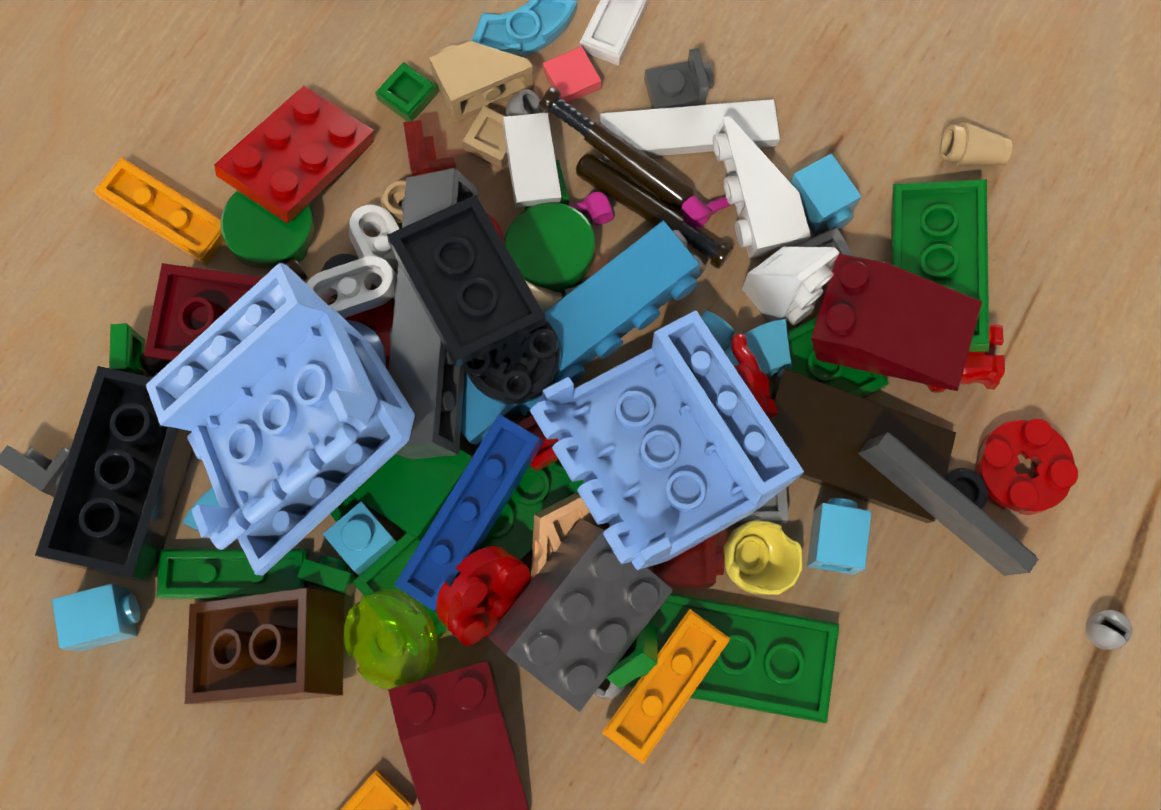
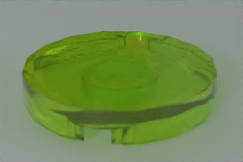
M383 589L367 595L348 612L344 625L345 648L349 658L354 656L360 666L356 670L365 680L379 688L391 689L419 681L433 668L438 653L437 631L430 614L413 597L402 591Z

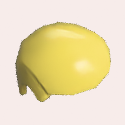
M760 520L745 522L732 530L723 549L727 575L736 586L750 594L780 595L796 584L803 570V555L800 543L790 539L782 531L781 525L773 522H762Z

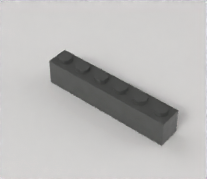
M455 168L407 177L405 198L402 201V228L474 195L478 197V188ZM398 263L397 283L394 286L395 306L393 327L390 330L391 349L388 372L413 410L415 417L409 441L396 454L407 459L459 455L465 369L463 364L458 367L454 365L402 267Z

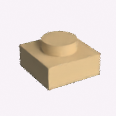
M483 106L462 140L463 150L503 168L508 159L502 125L503 117L506 116Z

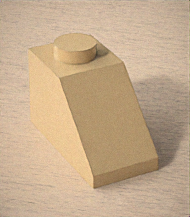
M467 41L458 46H447L440 50L437 55L429 58L434 82L455 123L479 113L483 106L491 108L511 99L524 89H534L533 69L529 59L479 43Z

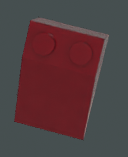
M839 254L832 270L834 275L829 280L811 336L816 360L958 391L980 315L982 301L886 262Z
M162 263L144 356L172 361L263 277Z
M481 662L388 689L399 739L421 810H529L490 662Z

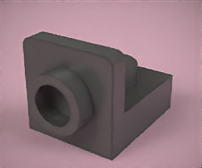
M699 48L689 50L687 62L645 70L644 81L652 109L705 105L708 89H712L714 85L710 63H703Z
M7 445L0 454V465L41 492L54 497L70 449L67 447L62 448L55 459L51 460L32 447H29L24 454Z

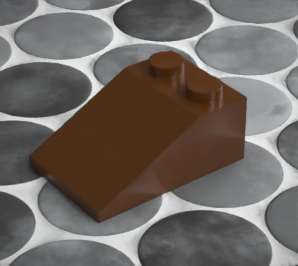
M301 588L190 604L184 704L300 700L343 696L344 595L311 588Z

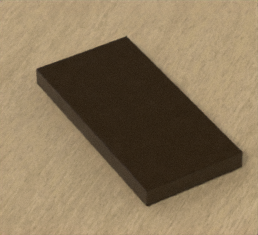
M783 369L778 372L771 396L777 407L778 415L769 420L803 469L804 473L800 478L925 523L935 522V518L861 457L858 452L867 440L884 433H891L945 479L956 432L792 371Z

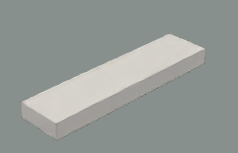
M774 99L600 113V123L649 157L713 152V135L716 134L723 117L730 116L758 148L778 146L780 141ZM603 154L604 160H610Z

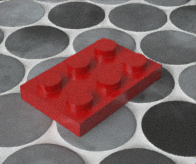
M303 85L214 164L215 173L218 178L288 224L374 142V130Z

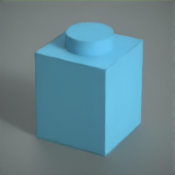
M832 153L794 173L790 181L800 194L807 224L814 236L828 228L831 230L837 227L839 230L853 220V212L862 196Z
M831 498L828 500V504L822 503L813 511L807 567L851 575L865 570L872 511L857 509V502L841 498Z
M362 502L357 504L323 533L324 537L358 575H361L397 543Z
M108 584L52 599L59 649L80 652L137 637L135 623L140 620V609L136 597L127 588Z

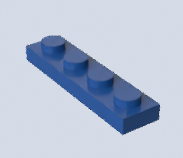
M498 414L394 586L436 612V601L442 585L446 581L451 587L454 580L461 574L455 567L467 556L479 550L544 441Z

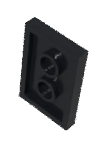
M476 195L387 234L388 244L456 367L545 325L546 316Z

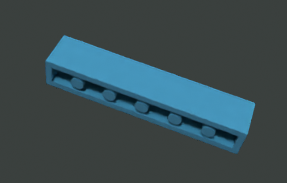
M664 220L544 313L546 320L555 330L562 349L560 371L553 384L567 377L574 384L584 375L585 369L583 367L597 356L600 359L610 356L623 344L621 338L634 327L638 330L646 328L658 318L661 313L659 311L660 307L672 298L676 301L683 299L697 287L698 282L696 279L701 276L699 263ZM466 373L464 377L461 431L470 443L479 447L498 414L512 422L522 414L527 418L532 415L530 409L537 404L536 401L541 396L522 404L499 403L480 392Z

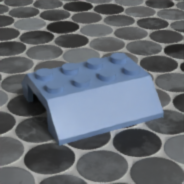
M282 263L276 265L146 384L160 425L192 431L220 507L197 505L191 511L201 537L211 538L212 543L220 550L225 549L247 531L251 523H257L284 501L287 493L292 494L322 469L324 462L329 464L355 443L359 433L367 427L378 402V398L341 318L287 265Z
M333 308L331 309L341 318L378 398V402L367 427L359 433L355 443L329 464L324 462L322 469L292 494L287 493L284 501L257 523H251L248 530L238 537L256 575L263 576L410 439L415 417L413 410L372 345ZM191 432L187 438L197 458L202 460Z
M696 310L655 331L651 349L574 388L571 379L567 377L542 390L543 395L536 401L537 404L530 409L546 439L558 438L559 441L553 445L552 449L571 481H584V484L577 491L597 525L608 522L611 526L603 532V535L621 564L632 562L636 570L669 561L749 516L804 473Z

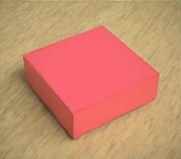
M582 46L543 63V72L549 83L561 92L560 97L566 103L601 89V79Z

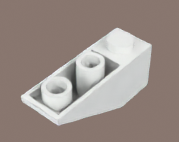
M730 116L723 117L716 134L713 135L712 141L716 159L718 162L724 161L728 176L724 178L726 199L729 204H735L739 218L738 221H735V233L739 246L741 248L746 247L748 257L752 259L774 254L782 247H796L807 241L811 235L797 189Z
M782 247L747 274L742 291L769 322L786 318V322L790 321L792 325H796L814 309L812 303L823 294L824 291L821 287L833 277L834 274L830 269L837 259L839 252L835 247Z

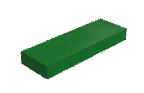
M160 549L156 598L162 600L230 599L307 588L308 584L298 579L297 576L303 559L309 560V550L291 549L270 570L261 576L255 574L243 549Z

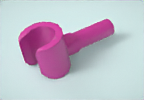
M601 192L589 194L583 202L568 205L582 214L588 213L593 225H602L614 218L609 200Z
M693 195L683 203V211L680 214L686 217V221L698 230L707 223L713 214L733 204L728 203L726 195L710 201L706 205Z

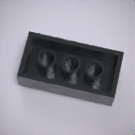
M101 366L97 367L35 556L64 565L153 584L159 564L160 549L164 548L193 448L187 438L192 431L160 425L146 384L152 377Z

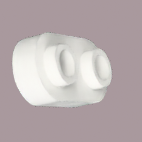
M377 205L359 207L351 215L348 229L349 239L360 259L367 256L381 257L398 272L399 262L388 244L387 234L399 230L393 216L389 211ZM367 230H372L376 232L378 236L369 237L364 232ZM377 280L373 283L379 287L382 280Z
M367 256L317 273L306 284L326 304L332 295L338 294L337 300L328 306L336 310L343 318L389 302L394 297L397 274L383 258ZM382 280L378 288L370 290L373 282Z

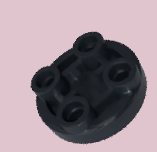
M545 320V325L464 363L463 367L474 386L488 398L504 404L527 403L540 397L543 394L542 390L551 386L556 380L562 363L561 344L555 330Z

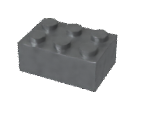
M583 519L579 520L488 636L509 658L579 712L673 591L648 568L636 570L632 562L621 564L603 535L604 530Z

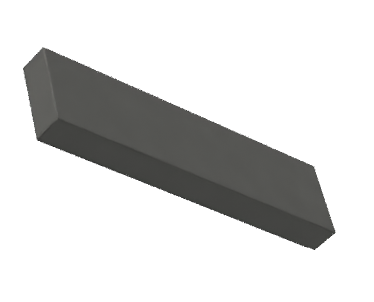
M884 433L867 440L858 452L861 457L1002 575L1030 573L1039 560L1033 552L891 433Z

